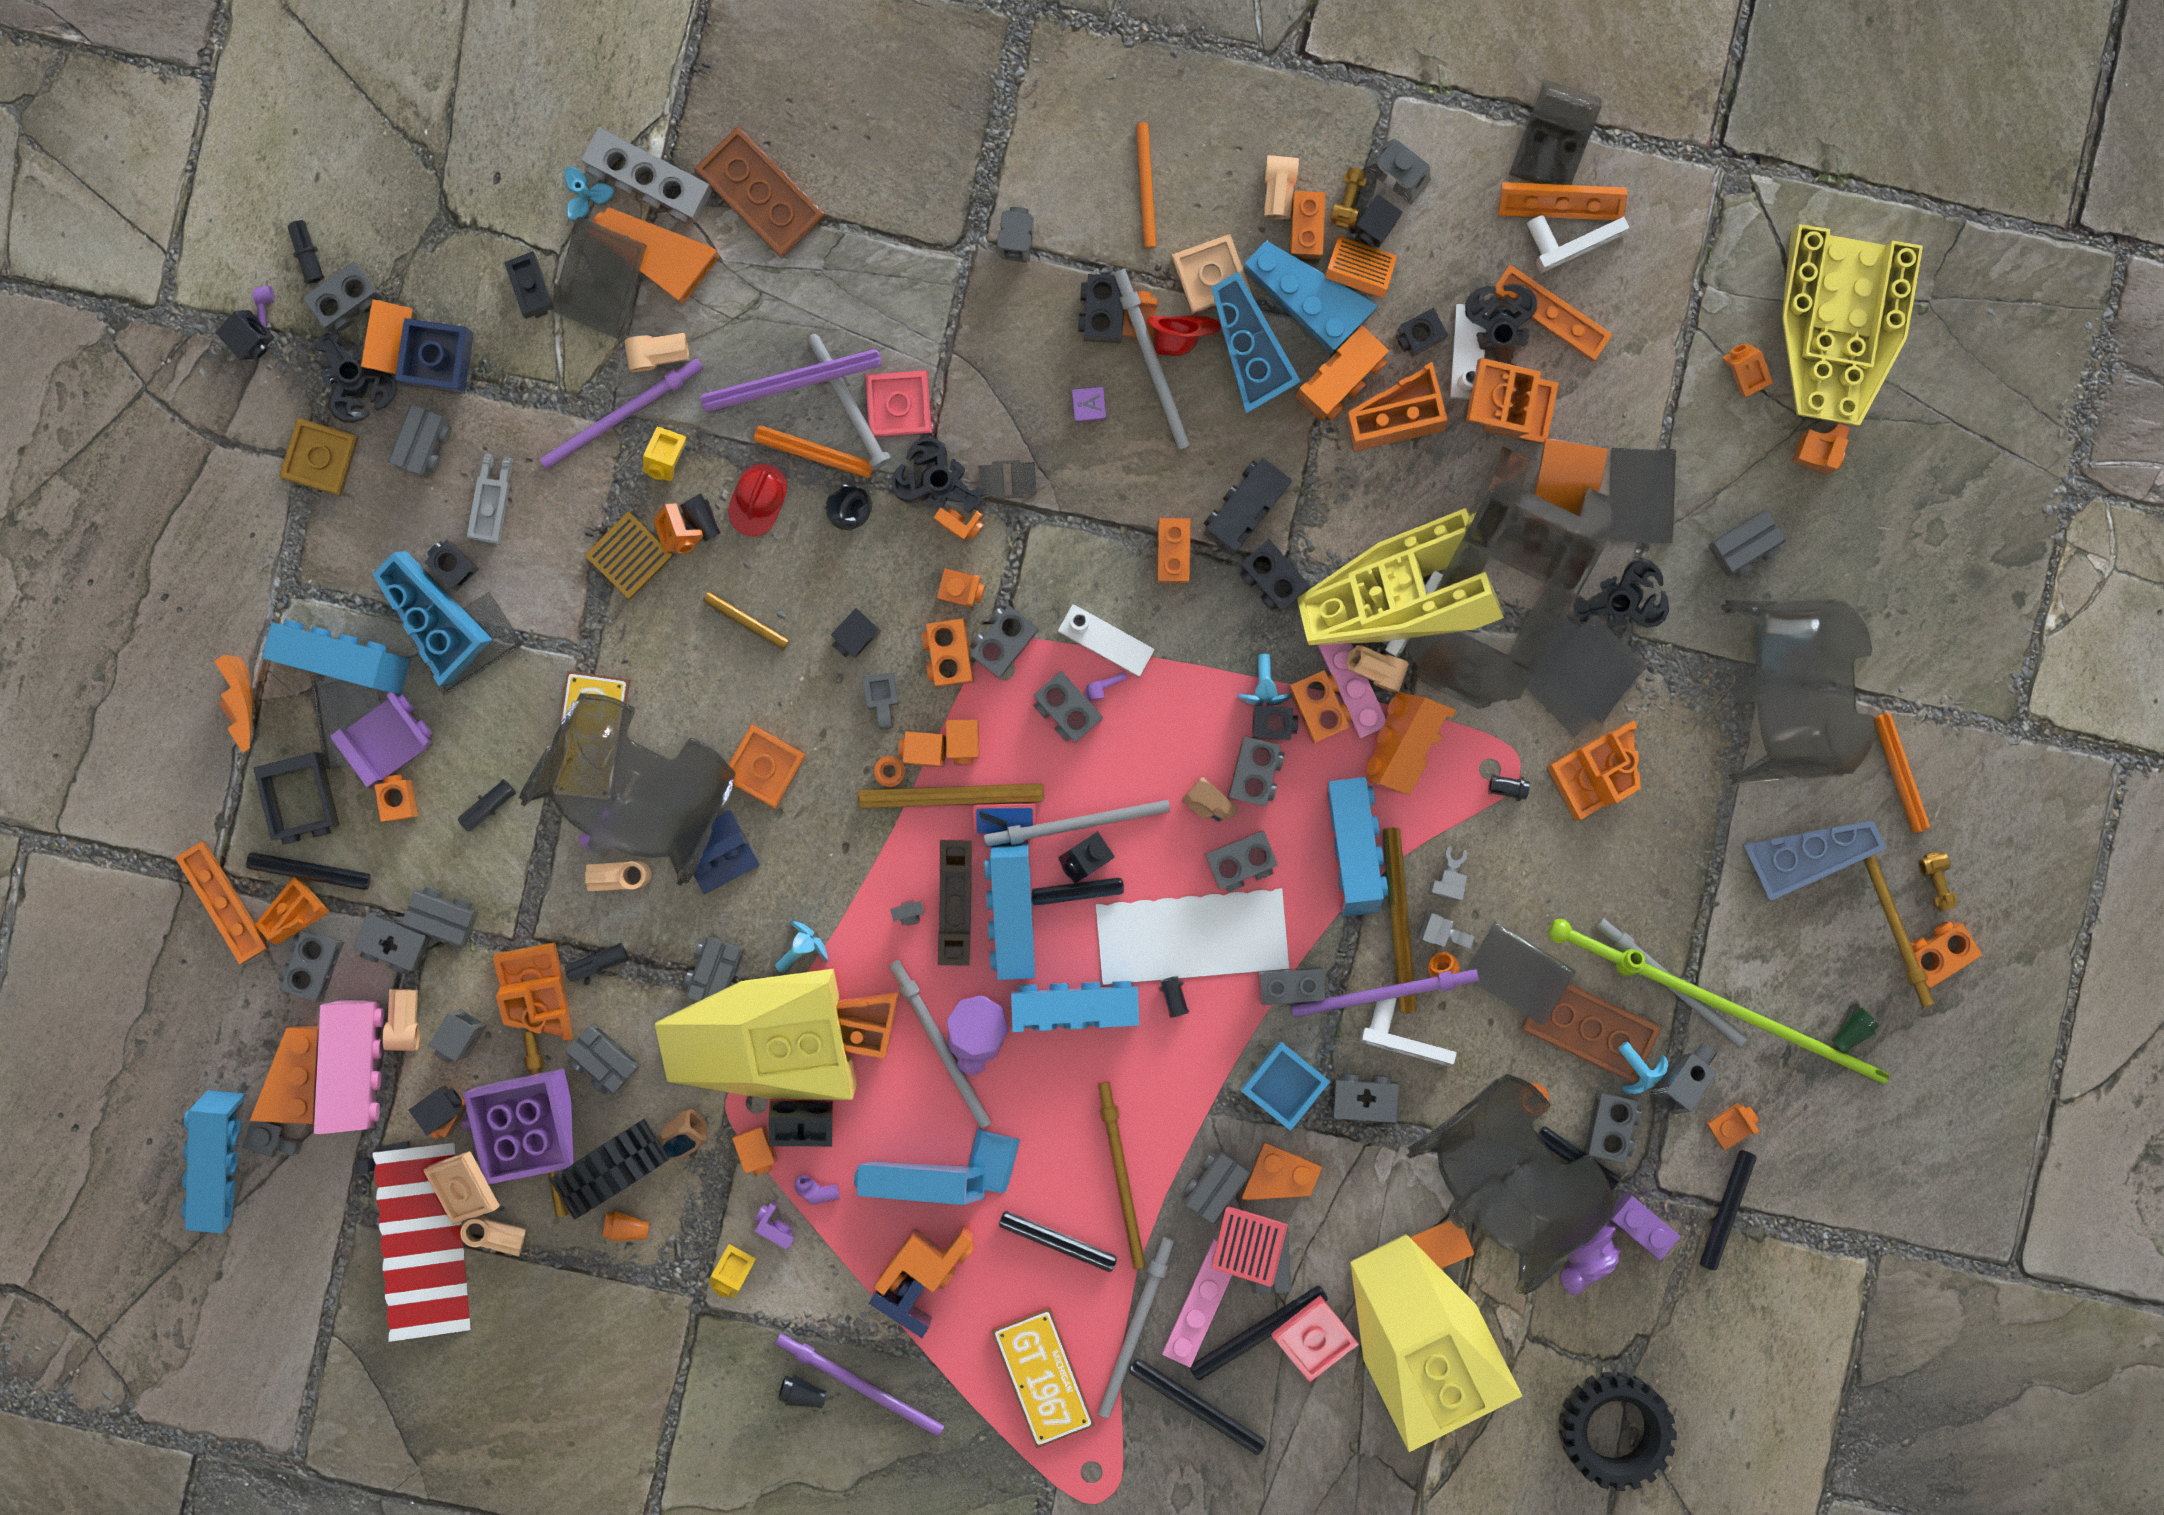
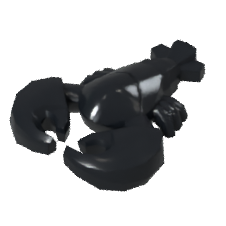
M1514 283L1504 285V291H1512L1517 294L1516 298L1510 297L1509 294L1504 295L1505 300L1517 312L1513 314L1507 307L1500 305L1488 316L1485 313L1494 305L1497 296H1491L1489 300H1484V296L1496 292V286L1487 285L1478 288L1469 295L1465 303V315L1473 324L1487 331L1486 333L1478 332L1476 334L1479 347L1482 350L1492 347L1495 360L1515 365L1511 363L1515 345L1526 346L1529 338V329L1518 330V327L1531 319L1537 311V297L1531 289L1524 285Z
M335 332L332 335L326 333L319 337V342L315 344L316 351L326 352V357L331 367L320 372L325 386L329 387L336 383L328 403V408L334 418L343 423H356L370 415L368 410L354 412L353 409H362L365 405L358 400L345 398L346 395L363 398L367 391L368 383H373L370 393L371 403L376 401L378 395L382 396V399L374 406L375 410L378 411L387 407L393 401L397 392V382L391 373L364 369L361 367L362 350H357L353 356H350L348 352L338 345L341 338L338 333Z
M923 437L915 441L908 450L906 459L911 461L916 455L923 454L921 458L915 460L914 464L924 465L935 462V465L926 468L921 473L922 486L918 487L915 474L911 470L908 471V479L904 481L903 475L906 466L901 464L891 478L892 490L895 496L906 504H915L920 502V499L932 495L926 499V503L941 508L949 499L950 501L964 503V511L967 513H971L973 509L978 510L983 502L981 498L983 491L979 487L971 491L960 480L965 473V468L959 462H956V459H952L950 469L947 468L948 453L945 444L931 437Z
M1647 559L1632 560L1625 566L1620 583L1616 584L1617 577L1613 576L1600 583L1603 592L1591 597V599L1586 601L1581 595L1575 597L1576 602L1573 604L1575 616L1580 618V622H1587L1590 614H1608L1610 626H1625L1627 620L1624 615L1627 614L1636 624L1642 627L1650 628L1660 625L1665 621L1669 613V599L1666 592L1661 591V599L1658 605H1654V601L1657 598L1654 593L1640 609L1638 606L1642 601L1644 591L1640 586L1633 583L1635 579L1640 584L1653 588V582L1648 579L1649 576H1653L1659 586H1663V574L1660 568Z

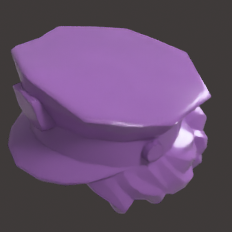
M977 995L976 997L960 1000L946 1020L949 1030L948 1046L950 1052L957 1058V1067L968 1075L982 1072L985 1069V1062L997 1056L1003 1039L1008 1032L1002 1007L988 999V997Z
M1609 1221L1598 1222L1569 1234L1557 1244L1566 1253L1568 1258L1564 1264L1565 1269L1560 1271L1559 1274L1560 1283L1571 1295H1579L1587 1286L1612 1273L1619 1262L1618 1255L1622 1252V1249L1613 1244L1612 1238L1616 1228Z

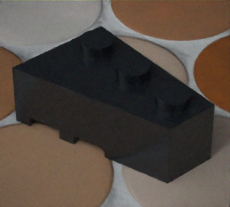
M1264 458L1259 463L1253 460L1242 473V476L1246 478L1239 488L1233 485L1222 499L1226 502L1219 512L1214 509L1203 523L1206 526L1204 535L1232 557L1292 482L1289 477Z

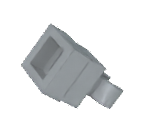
M1448 846L1444 851V857L1447 861L1446 870L1441 871L1439 881H1431L1428 893L1461 901L1465 891L1467 875L1459 874L1458 870L1460 864L1467 858V850L1461 852L1459 860H1454L1450 855L1452 847Z
M1426 912L1417 938L1443 947L1446 946L1448 940L1471 949L1475 937L1451 929L1453 921Z

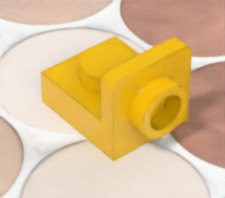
M657 426L643 455V472L654 479H664L671 482L674 477L675 466L686 445V436Z
M728 1244L708 1283L713 1287V1292L724 1298H729L730 1296L736 1299L756 1258Z

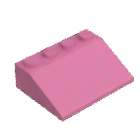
M343 999L320 1005L314 1134L369 1129L374 1126V1122L379 1120L380 1104L375 1102L376 1090H380L382 1079L381 1072L377 1071L378 1059H381L383 1054V1041L379 1040V1027L384 1025L385 1012L384 1009L380 1008L381 1001Z

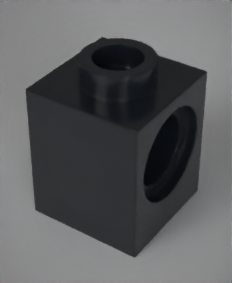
M1377 194L1353 230L1357 233L1356 238L1368 247L1375 245L1379 248L1400 219L1403 211Z
M1432 308L1401 324L1397 329L1399 335L1396 338L1403 352L1409 351L1411 357L1444 341L1448 334L1435 309ZM1415 327L1424 328L1428 334L1427 340L1417 341L1414 339L1412 329Z
M250 310L234 311L215 332L239 360H257L269 350L267 345L275 338Z
M448 540L444 543L441 541L436 543L428 551L427 554L430 557L425 561L451 589L456 591L479 570L453 542ZM454 555L457 562L453 570L446 572L443 568V561L447 556Z
M855 608L831 634L836 640L832 646L845 658L849 653L856 658L881 630Z
M1254 706L1252 738L1291 740V734H1297L1298 715H1293V708ZM1277 714L1282 717L1284 727L1280 732H1272L1268 728L1267 719L1270 715Z
M445 1085L435 1090L408 1111L427 1136L464 1110L460 1106L463 1102L459 1094L453 1088L448 1089Z

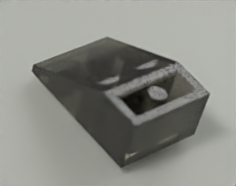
M1542 78L1509 174L1536 184L1572 185L1601 110L1602 98Z

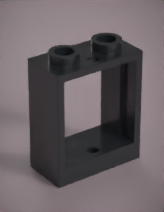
M313 752L253 767L271 841L281 840L282 845L301 841L300 835L312 832L313 838L331 834L330 828L339 826L322 753ZM313 768L325 820L284 830L272 778Z

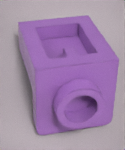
M772 1201L769 1207L762 1205L754 1219L758 1223L755 1232L788 1250L796 1235L790 1233L792 1227L777 1219L774 1223L769 1220L778 1205L776 1202Z

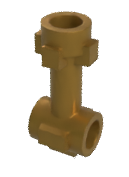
M1349 167L1348 172L1344 173L1342 181L1347 183L1342 205L1335 203L1331 215V222L1336 223L1338 227L1348 229L1350 226L1355 228L1360 209L1354 208L1359 187H1365L1367 183V178H1365L1366 172L1361 169Z
M1938 851L1925 854L1924 858L1919 859L1918 865L1924 877L1930 875L1932 877L1938 896L1932 899L1934 907L1937 906L1939 912L1956 908L1957 893L1949 892L1943 872L1950 869V861L1945 852L1939 853Z

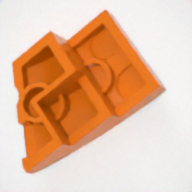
M1548 438L1544 440L1533 501L1529 509L1527 533L1593 514L1604 473L1607 448Z
M224 654L214 662L231 688L221 694L223 700L219 702V705L232 723L227 728L242 753H245L250 748L253 713L252 682L243 659Z
M1634 720L1603 734L1546 766L1575 821L1582 820L1605 805L1618 803L1641 789L1640 773L1637 769L1639 755L1638 751L1635 750L1634 731L1637 729Z
M555 942L495 953L492 959L500 984L496 1000L503 1025L514 1028H526L530 1032L538 1034L545 1032L560 1036L562 1040H571L570 1012Z

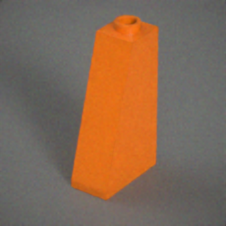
M609 207L604 213L600 211L590 224L592 229L589 233L597 241L682 306L720 257L717 250L711 246Z

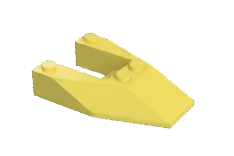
M1464 508L1378 542L1299 596L1297 601L1308 644L1325 645L1399 640L1474 630L1503 619L1498 597L1486 572L1427 594L1422 577L1433 574L1434 570L1438 572L1484 554L1478 532L1467 509Z

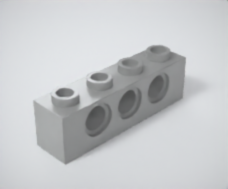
M600 127L597 128L581 159L587 167L586 172L601 181H603L604 177L615 182L614 187L628 195H631L632 191L642 195L641 201L655 209H658L661 205L671 210L669 215L685 224L687 220L694 223L697 222L713 192L710 184ZM615 158H625L626 163L621 170L615 171L611 169V163ZM643 172H652L653 180L649 184L641 185L638 183L639 176ZM671 186L681 187V194L676 199L666 198V192Z

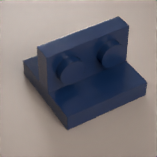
M731 810L675 839L685 858L683 864L687 872L693 873L704 895L760 865Z
M907 1275L897 1294L889 1289L884 1296L877 1290L872 1294L869 1301L871 1306L919 1337L923 1338L930 1326L932 1317L914 1306L915 1301L925 1286L911 1276Z

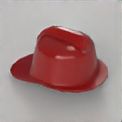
M1200 315L1152 316L1148 319V324L1154 328V348L1159 355L1182 356L1188 354L1195 348L1200 336L1212 335L1221 329L1219 321Z
M756 464L746 469L739 478L729 503L728 515L735 530L741 534L751 537L763 535L775 523L787 493L786 478L779 469L769 464Z

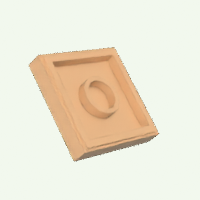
M1230 234L1171 255L1192 315L1216 307L1211 287L1238 271L1251 292Z
M470 1151L431 1164L423 1170L452 1224L492 1212L500 1206Z

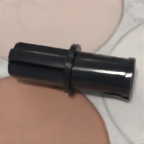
M304 220L291 222L287 228L295 249L293 256L298 258L305 284L323 280L325 277L322 274L316 255L318 248L313 246L306 222Z
M502 779L499 784L484 796L479 795V800L458 817V822L466 831H472L489 815H496L495 810L516 794L515 790L505 779Z
M618 943V945L598 953L592 951L590 956L567 964L565 966L566 976L570 982H575L597 972L601 975L603 970L622 962H627L628 956L622 943Z

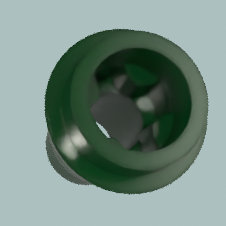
M1860 1008L1857 1012L1853 1011L1832 1041L1846 1053L1852 1047L1876 1034L1875 1030L1880 1025L1863 1008Z

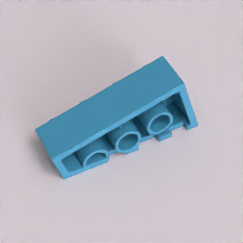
M1265 241L1243 266V271L1331 356L1378 307L1377 304L1348 287L1326 279L1325 274L1268 241Z
M1239 271L1212 286V294L1245 412L1248 413L1301 381Z
M407 551L393 552L372 574L393 610L396 609L404 623L402 626L408 635L412 636L420 650L419 654L424 663H428L435 675L433 678L438 686L452 684L493 641Z
M285 619L284 625L271 622L262 659L401 695L410 658L385 652L387 646L368 641L366 647L357 645L359 638L340 634L339 640L331 638V631L312 627L311 632L302 630L304 624Z
M1366 777L1329 781L1327 794L1332 831H1335L1336 837H1334V852L1336 861L1340 863V867H1338L1339 890L1344 892L1345 898L1341 906L1342 917L1379 913L1384 900L1383 896H1388V885L1386 877H1380L1379 866L1384 865L1382 847H1376L1375 835H1379V823L1377 816L1372 817L1370 805L1375 804L1373 786H1367Z
M1029 840L1016 845H1011V843L991 846L990 860H985V879L992 880V890L986 891L987 910L993 909L994 921H988L989 940H995L996 951H990L991 970H997V980L1035 978Z
M1112 981V987H1100V982H1081V988L1069 989L1068 983H1051L1050 989L1037 990V984L1018 985L1017 991H1012L1013 1032H1024V1028L1048 1031L1057 1029V1027L1083 1029L1089 1028V1026H1095L1096 1028L1139 1026L1138 987L1131 986V981Z
M207 1090L191 1109L185 1113L184 1129L188 1130V1140L184 1143L183 1158L187 1159V1170L183 1173L182 1188L186 1189V1199L181 1207V1217L185 1219V1230L223 1234L232 1222L236 1181L230 1180V1176L234 1175L238 1164L239 1152L234 1151L233 1146L237 1141L238 1134L241 1133L242 1120H236L238 1106L244 1105V1093Z

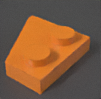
M293 877L255 923V926L268 941L278 945L327 915L329 910L302 880Z
M1263 1142L1241 1199L1257 1200L1311 1196L1322 1166L1267 1142Z

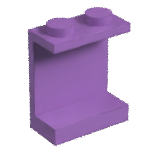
M390 692L386 695L388 699L346 730L339 729L330 736L366 787H375L376 784L383 781V777L390 776L433 745L429 738L433 735L431 730L422 719L417 722L411 714L414 707L403 694L398 696L396 693Z

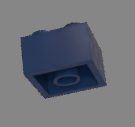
M404 318L395 381L403 386L465 394L474 333L463 326Z

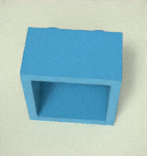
M1278 1039L1240 1086V1090L1291 1131L1330 1081Z

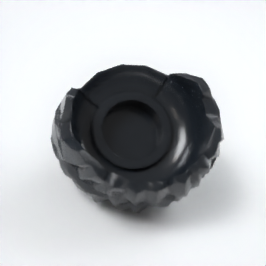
M844 484L837 492L829 495L826 501L827 505L825 506L827 510L826 515L835 527L851 531L862 526L868 520L872 511V500L863 488Z

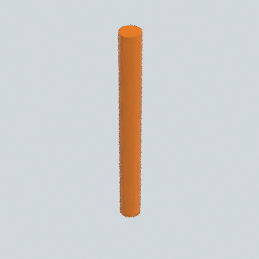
M1141 122L1136 124L1143 241L1144 248L1150 249L1156 248L1149 126L1148 123Z

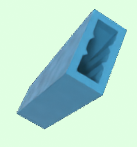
M866 1162L858 1164V1169L854 1175L857 1196L966 1205L985 1199L986 1167Z

